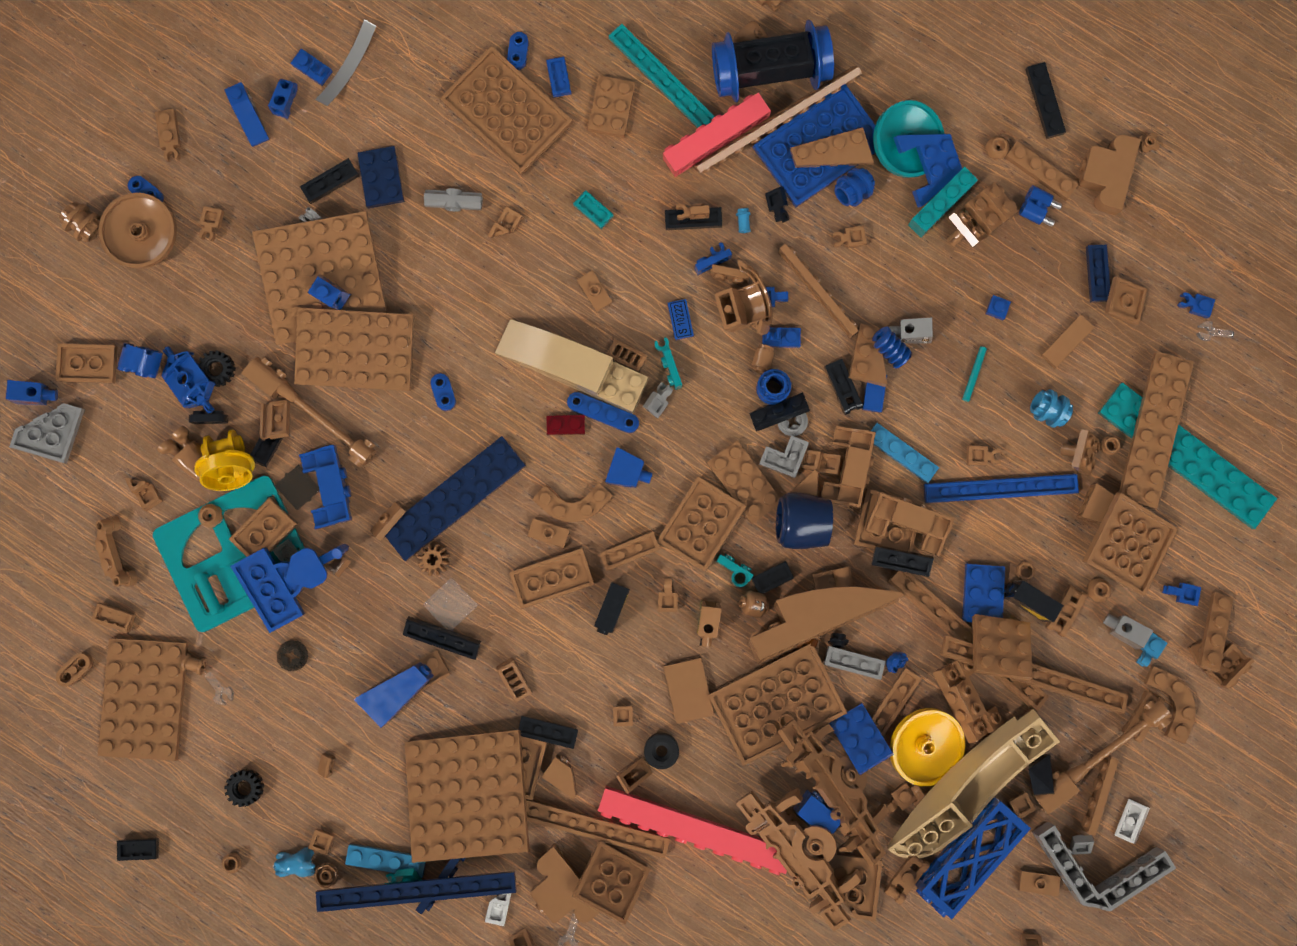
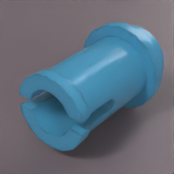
M748 208L738 209V213H736L739 225L738 232H751L749 221L751 212H749Z

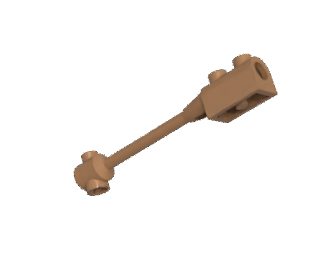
M264 356L262 359L259 357L254 358L241 372V374L270 397L277 399L281 395L298 405L348 445L350 454L348 459L358 467L365 466L374 457L376 451L373 448L375 445L367 438L364 441L362 439L352 440L302 400L288 383V380L285 379L287 374L279 368L276 371L270 366L273 363Z
M1153 699L1143 706L1145 708L1142 712L1143 720L1084 764L1082 763L1062 773L1058 770L1053 773L1055 794H1032L1043 810L1049 815L1080 792L1076 784L1091 768L1147 726L1158 727L1159 730L1168 726L1173 720L1170 718L1172 716L1171 713L1159 700L1157 702H1154Z

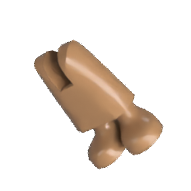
M181 426L171 435L172 439H168L158 446L157 451L160 454H172L174 456L172 462L200 483V478L195 473L194 465L202 457L201 447L196 441L190 442L188 439V429L185 426ZM174 441H176L177 443H179V444L183 447V449L180 450V448L177 446V444H176Z

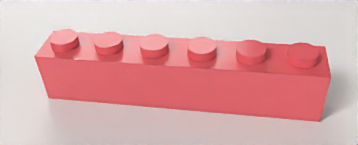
M759 92L754 96L753 94L747 96L743 103L731 106L724 115L719 114L715 116L711 123L701 125L692 135H685L678 144H672L665 148L663 160L674 177H677L770 118L771 110Z

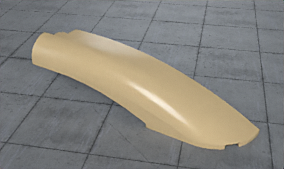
M1034 709L1019 720L1014 716L975 746L937 782L902 824L888 844V850L903 858H908V856L923 858L940 851L973 827L972 823L1011 779L1060 741Z

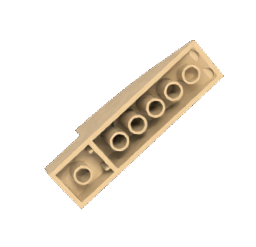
M510 319L495 351V354L631 414H634L648 383L647 376L613 362V357L512 319Z

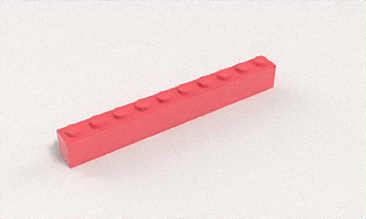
M605 786L598 808L603 817L612 819V816L620 818L619 821L624 824L630 825L631 822L638 824V828L649 831V829L657 831L656 834L668 837L670 835L676 837L675 840L680 843L686 844L687 841L694 843V847L705 850V848L712 849L713 853L719 856H724V854L730 855L732 860L740 863L745 860L750 862L752 867L758 869L765 867L769 869V872L780 875V873L786 874L787 872L781 862L773 858L777 850L774 847L766 849V843L761 837Z

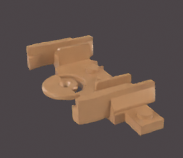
M795 719L789 721L777 731L791 751L787 755L786 760L780 765L782 768L796 766V773L805 771L806 779L813 777L816 780V784L812 788L818 790L830 808H834L830 814L833 820L840 819V826L836 832L840 831L844 838L847 835L849 836V839L838 850L840 852H852L857 848L869 866L875 865L886 854L875 836L880 832L877 824L889 813L888 808L885 804L877 807L873 814L869 813L867 809L868 801L862 792L867 783L866 772L860 775L849 756L838 758L834 752H828L819 741L834 731L829 724L804 734ZM849 772L852 773L853 779L850 778ZM854 785L856 789L849 788L848 786Z
M799 788L794 789L783 795L775 803L770 802L766 806L762 804L753 791L737 800L736 805L749 821L745 826L746 830L751 835L758 832L766 843V849L774 847L777 850L773 858L781 862L790 876H794L792 881L793 887L800 888L802 885L803 892L808 899L820 894L818 898L811 902L809 910L813 914L820 911V915L833 932L849 923L850 917L840 904L845 900L844 893L860 883L863 871L857 868L855 872L837 880L834 876V870L829 864L837 849V843L833 834L821 826L814 825L803 829L797 822H790L792 815L787 814L784 810L802 802L801 790ZM806 835L809 836L806 843L808 851L813 855L823 854L825 857L816 859L806 854L803 849V840ZM818 844L820 848L814 849L812 845Z

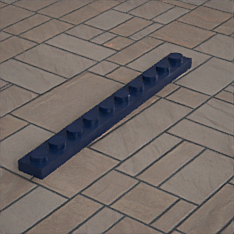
M515 871L324 889L317 890L315 893L317 912L509 894L516 893L517 887Z

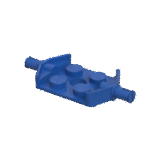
M169 346L165 347L163 352L168 359L162 373V378L184 408L190 409L203 406L208 414L212 413L214 408L210 404L209 399L215 382L210 381L191 356L194 354L193 352L184 351L174 354ZM186 374L187 379L186 382L183 384L182 377Z

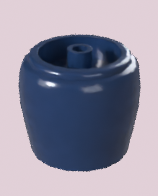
M797 492L787 493L780 497L776 513L777 542L782 547L788 549L829 546L833 530V505L831 500Z

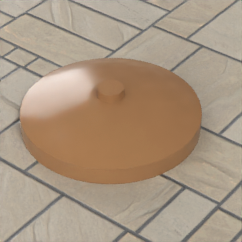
M130 193L115 199L105 209L100 219L99 239L103 250L113 261L127 268L145 269L157 265L168 256L176 241L177 227L172 212L162 201L149 194Z

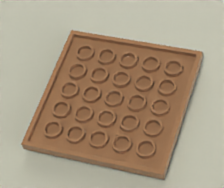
M366 211L252 232L276 345L296 342L297 308L337 310L308 293L319 274L351 294L341 310L387 313Z
M520 730L405 742L412 863L530 851Z

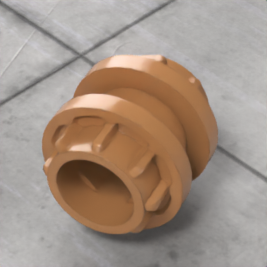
M73 202L59 216L60 223H62L61 227L66 232L73 230V238L77 241L90 242L99 234L100 216L97 213L89 215V207L86 204Z

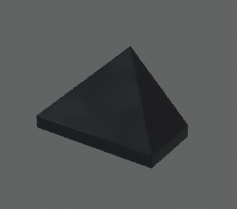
M1041 755L1029 764L1028 770L1034 795L1055 794L1051 755Z

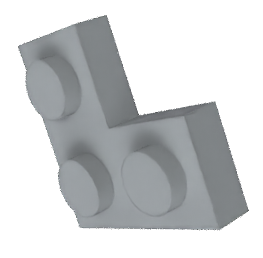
M791 435L784 453L766 446L759 465L795 478L809 442Z

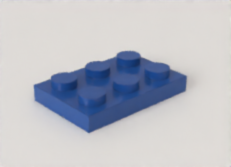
M965 564L962 615L964 622H972V616L975 614L1003 618L1004 566Z
M863 703L829 723L860 775L894 755Z

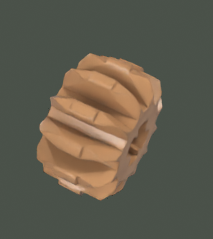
M428 544V551L425 548L421 549L424 556H417V558L423 559L422 562L417 563L418 566L424 565L421 572L425 573L428 570V576H432L433 572H435L436 576H439L440 570L443 572L447 571L443 565H450L449 561H445L446 558L450 557V554L443 555L446 551L445 547L439 550L440 545L435 544L433 549V546ZM432 555H434V557H438V560L435 561V565L434 563H430Z

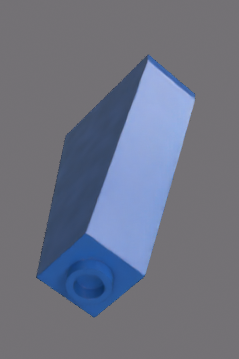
M419 662L362 693L354 701L382 728L434 675L426 664Z

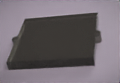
M299 464L291 472L285 473V477L275 485L296 510H299L305 503L310 502L311 498L320 491L319 486L307 473L304 474L302 472L303 468Z

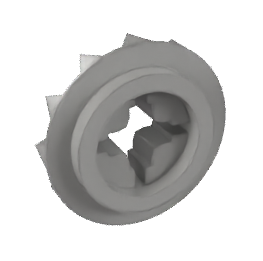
M806 413L796 416L795 421L799 425L793 424L790 429L788 428L789 421L786 420L778 423L779 430L788 436L802 434L808 425Z

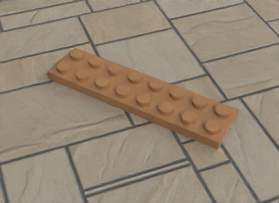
M1158 351L1153 354L1119 493L1124 494L1141 506L1151 509L1158 508L1194 361Z

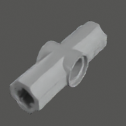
M454 188L446 189V191L425 190L424 193L425 207L444 208L447 211L453 212L461 211V209L482 210V193L463 192Z

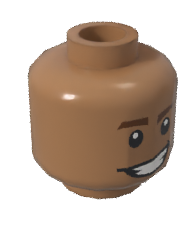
M747 591L744 596H741L739 607H742L744 615L760 618L763 614L767 613L769 600L763 593Z

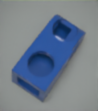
M285 79L279 80L268 104L273 115L286 119L289 118L290 108L298 89L297 83Z

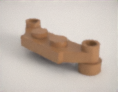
M117 516L106 517V519L96 521L97 539L94 541L105 577L109 576L115 587L136 585L138 581L137 574L133 570H123L112 532L120 529V519Z

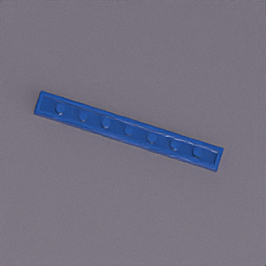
M1077 474L923 484L925 503L1079 493Z

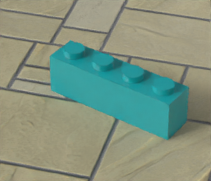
M964 167L912 218L908 226L922 238L974 186L978 179Z

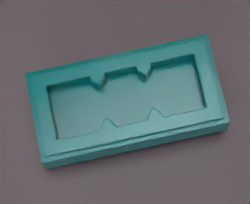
M586 190L573 203L574 207L601 230L614 216L612 212Z

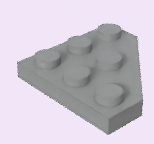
M63 403L53 411L46 412L33 419L32 422L16 428L9 447L67 464L85 409Z

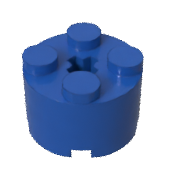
M124 343L117 369L125 372H134L135 375L156 379L163 353L146 347H135L134 344Z

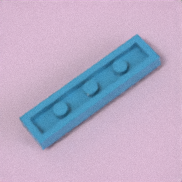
M876 423L871 430L876 432L873 445L925 483H929L939 467Z
M350 843L345 865L396 873V870L415 868L420 878H423L426 862L412 863V855L409 853Z

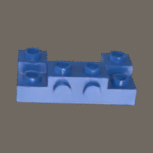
M333 444L299 454L303 467L302 472L306 474L316 471L322 504L325 506L311 510L315 529L351 521L352 516L349 507L351 490L349 486H346L345 478H347V472L345 467H342L340 464L336 445Z

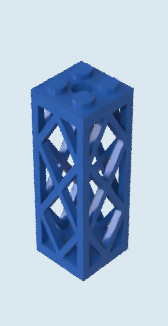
M995 797L972 823L973 827L949 843L915 884L918 888L916 892L928 904L932 901L931 906L942 917L947 915L952 920L1031 829ZM997 819L996 822L988 824L991 820ZM1002 825H1006L1005 832L1000 837ZM996 828L994 842L981 846L983 831ZM976 838L975 848L971 849L972 841ZM989 850L986 854L979 856L980 852ZM964 857L963 861L954 863L956 859ZM972 864L971 871L967 875L968 865ZM962 867L960 881L947 885L949 870ZM942 877L941 887H938V881ZM955 888L952 893L945 895V891Z

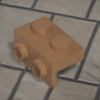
M1229 643L1224 648L1220 671L1214 672L1207 669L1203 671L1219 687L1228 689L1234 687L1239 681L1238 678L1252 668L1251 664L1254 660L1246 657L1233 643Z

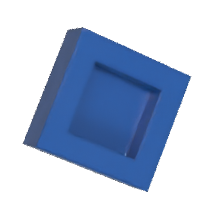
M993 295L985 314L1004 320L1011 301Z

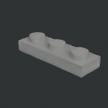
M828 646L823 665L881 680L886 661Z

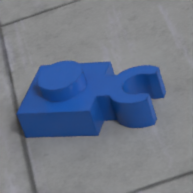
M1187 292L1180 295V297L1186 299V303L1180 302L1177 305L1178 307H1190L1189 313L1203 318L1211 316L1215 299L1200 294L1194 295L1193 298Z

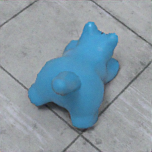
M304 847L295 854L277 853L276 859L278 860L273 865L275 875L279 877L293 874L299 877L313 876L316 870L315 864L311 860L314 851L308 849L309 847Z

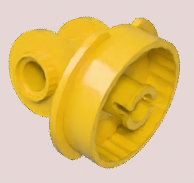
M234 429L228 431V438L213 441L209 435L203 437V444H201L202 457L194 465L195 473L199 476L202 486L215 491H229L241 488L252 480L255 460L251 455L245 453L243 439L240 435H237Z

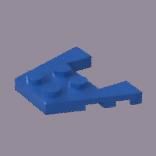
M951 134L898 135L893 137L898 153L916 147L926 175L928 185L912 191L917 207L924 206L962 170Z

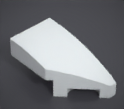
M512 893L500 894L489 902L485 918L486 923L500 926L505 925Z

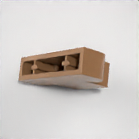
M1119 135L1109 144L1108 149L1094 145L1086 152L1085 158L1082 159L1079 166L1081 173L1078 186L1100 192L1094 198V206L1097 210L1112 215H1117L1123 210L1141 139L1128 135Z
M553 844L538 859L537 869L546 877L532 888L530 895L537 903L536 907L541 914L545 913L554 924L572 909H575V917L579 922H589L600 912L572 897L581 875L557 845Z

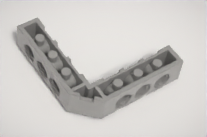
M1046 822L1032 831L1073 898L1084 906L1112 911L1176 869L1166 851L1155 847L1094 887L1083 874V868L1072 857V851L1063 843L1060 838L1061 834L1055 825Z

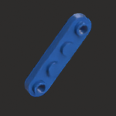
M574 392L567 399L568 407L572 411L625 433H634L639 427V420L635 415L582 393ZM576 398L580 399L578 405L573 403V400ZM632 420L633 425L627 426L626 421Z

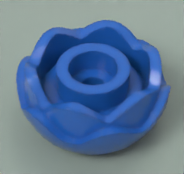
M898 651L894 652L886 661L888 671L897 673L899 668H903L906 661L909 660L907 654Z

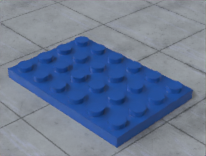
M846 84L842 85V89L837 93L828 94L825 96L824 101L809 107V110L797 115L790 122L753 145L754 151L780 187H784L785 194L795 208L856 166L838 165L830 167V165L795 168L790 152L791 147L863 127L871 155L876 154L873 143L875 124Z

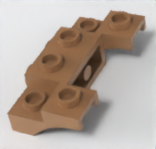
M835 426L832 445L846 448L839 484L824 482L821 493L822 498L829 499L833 504L861 507L864 487L868 486L870 475H867L868 468H871L873 465L874 457L871 456L876 432Z
M878 493L865 531L884 537L888 525L891 523L925 535L920 550L940 556L946 538L951 531L954 518L931 511V507L920 504V506L912 504L913 501L902 497L900 500L883 493Z
M954 660L934 671L933 675L957 722L960 724L968 743L977 742L986 734L994 732L1001 727L1004 721L996 706L985 709L969 678L974 673L973 666Z

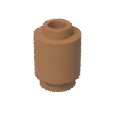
M760 344L759 348H756L751 365L755 372L763 374L765 371L770 370L775 355L773 347Z

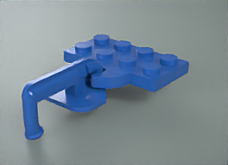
M342 544L318 557L313 549L304 548L293 554L290 562L282 561L275 563L267 547H264L230 567L267 630L271 633L305 614L296 596L302 591L303 587L312 589L322 584L327 579V571L324 564L333 559H340L349 550L348 544Z

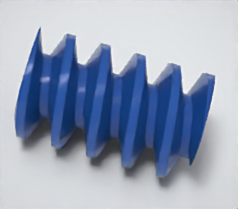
M883 327L874 334L872 341H876L874 348H879V353H884L883 357L888 359L890 364L893 363L895 369L900 368L911 358L912 352L910 348L906 347L905 343L901 342V339L896 337V334L889 327Z

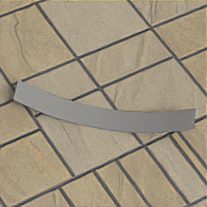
M364 19L355 43L343 65L329 85L315 100L328 106L340 93L360 63L371 41L376 25Z

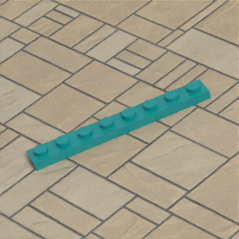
M623 24L609 35V40L697 128L712 122L715 116Z

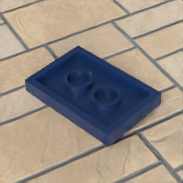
M395 146L357 152L366 207L369 209L405 202Z

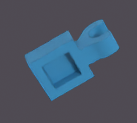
M1152 633L1145 647L1141 648L1143 652L1136 663L1142 667H1147L1152 658H1159L1168 643Z

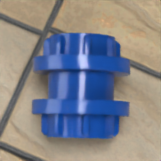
M853 168L848 171L847 176L843 175L837 180L835 195L843 205L856 207L862 203L863 199H867L873 194L875 189L874 178L864 168Z
M778 369L765 371L760 376L756 385L759 399L768 405H775L785 400L791 391L790 378L785 372ZM769 381H775L780 385L781 391L776 394L768 391L766 384Z

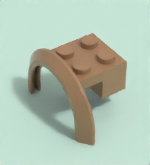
M737 260L740 271L746 273L754 283L740 289L729 288L715 294L724 330L734 333L756 325L758 334L765 335L770 330L773 318L767 289L754 268L744 261Z

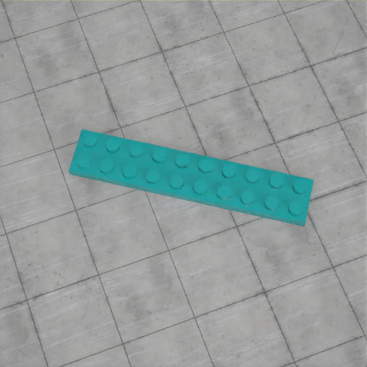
M1122 382L1117 386L1098 414L1132 439L1143 397ZM1178 424L1168 467L1248 527L1256 529L1277 498Z

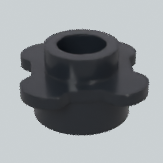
M832 633L830 641H828V644H832V647L843 648L849 643L846 635L842 633Z

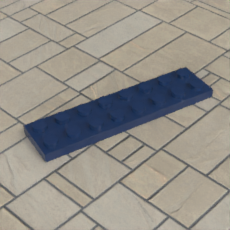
M501 436L407 510L385 537L404 561L409 560L525 468L526 465L503 436Z

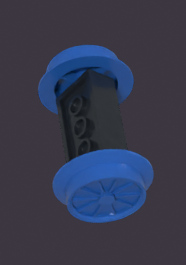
M810 19L806 21L805 32L733 43L731 34L726 32L724 41L712 43L713 71L718 96H731L735 103L739 100V88L810 78L813 89L818 90L822 81L833 79L834 54L827 25L815 27Z

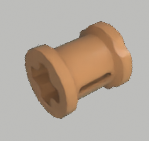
M187 653L182 660L181 670H190L197 672V675H202L207 665V659L195 658Z

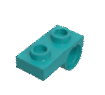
M726 553L724 556L719 555L716 562L733 572L731 574L733 585L743 587L750 582L753 574L750 573L752 569L744 564H741V566L735 564V559ZM739 572L745 576V581L742 584H738L735 581V575Z

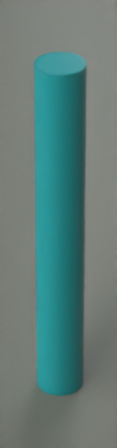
M980 346L962 398L965 402L970 401L987 351L985 347Z

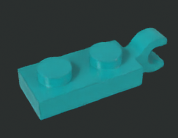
M664 338L665 345L663 347L659 346L658 342L655 341V348L663 353V357H661L662 365L664 368H668L670 374L667 375L669 385L674 386L675 390L682 388V382L669 348L668 339Z

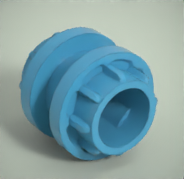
M1042 390L1033 398L1030 412L1033 413L1034 419L1042 422L1046 420V424L1052 428L1061 427L1071 418L1073 405L1070 404L1068 397L1064 395L1058 397L1057 392L1054 390Z

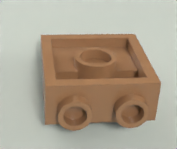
M995 182L964 205L965 209L987 235L1019 211L1016 208L1015 201L1009 200L1004 194V188Z

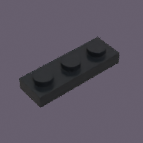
M348 158L301 185L300 188L309 203L312 204L359 177V174Z
M721 207L709 208V218L691 220L690 218L677 220V215H682L684 213L683 210H665L666 230L722 228Z
M802 392L780 403L766 406L749 414L757 432L809 412L810 409Z
M875 545L871 564L929 577L934 558L933 556Z
M524 715L521 716L518 728L523 737L574 749L579 730Z

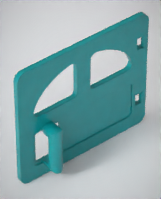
M261 476L247 485L207 503L219 506L222 510V522L213 528L222 546V551L190 568H186L183 564V553L190 536L201 525L198 513L203 506L156 528L153 532V539L193 624L199 632H207L255 608L230 567L246 558V556L229 540L232 533L224 518V513L235 508L257 510L273 495L278 505L288 513L273 480L268 476ZM296 528L270 553L275 563L282 561L290 562L291 556L295 554V550L305 548ZM213 575H217L229 600L225 605L219 603L208 580ZM196 584L198 585V587H199V589H200V592H201V594H202V596H203V598H204V600H205V602H206V604H207V606H208L210 612H207V611H206L205 606H204V604H203V602H202V600H201V598H200V596H199V594H198V592H197V589H196V587H195Z

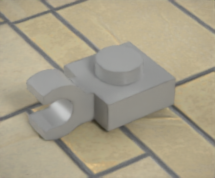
M661 382L657 387V393L652 392L643 408L654 417L659 418L668 405L666 399L673 389Z

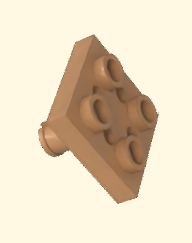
M964 208L949 216V219L958 228L947 237L948 242L952 241L950 243L952 246L955 247L964 238L972 246L979 244L987 238L985 231L979 224H976L973 217Z
M1081 429L1077 446L1063 443L1061 455L1074 457L1072 467L1082 475L1090 476L1091 471L1095 469V454L1100 449L1099 439L1089 430Z

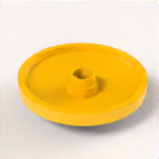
M923 708L910 713L897 725L891 737L890 749L894 754L890 757L892 765L897 773L909 783L917 786L936 785L964 756L965 736L960 724L948 713L935 708Z

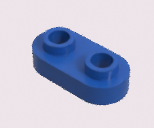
M516 32L510 37L507 60L517 70L525 67L529 47L528 37L522 32ZM521 39L522 42L517 43L516 40ZM519 57V60L514 61L513 58Z
M134 176L128 181V189L131 193L154 194V197L163 202L164 196L162 192L143 177Z
M439 373L434 375L431 379V388L436 404L441 410L450 411L456 405V398L450 379L445 374ZM438 380H443L441 386L437 385ZM444 398L449 399L447 404H443L442 400Z

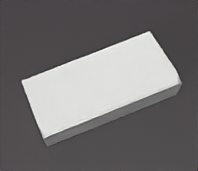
M1128 799L1114 835L1136 844L1150 808Z

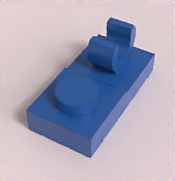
M303 49L299 50L290 63L294 68L323 86L333 72L332 69Z
M721 242L719 243L721 249L719 252L714 251V248L711 247V257L707 258L705 256L696 261L697 264H695L694 269L697 275L712 269V264L720 265L730 260L732 257L730 249L724 251L725 247Z
M770 327L769 332L762 335V344L779 348H800L801 328Z

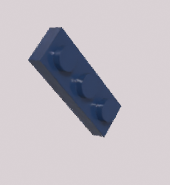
M1107 244L1086 246L1090 303L1107 302L1110 292Z

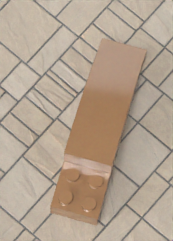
M834 587L794 594L775 601L773 607L780 621L770 625V628L765 632L761 629L752 633L748 644L757 664H760L811 639H816L898 602L904 595L902 592L863 587Z

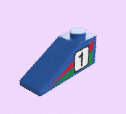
M240 82L224 89L251 146L254 147L270 140L251 95L244 84Z

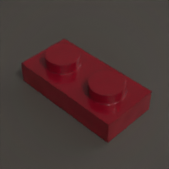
M585 415L546 416L547 436L585 435Z

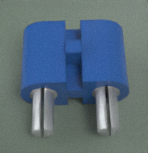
M1032 185L1026 194L1025 202L1019 210V215L1038 225L1043 222L1052 227L1055 221L1046 217L1047 208L1052 206L1059 210L1062 204L1053 200L1054 196Z

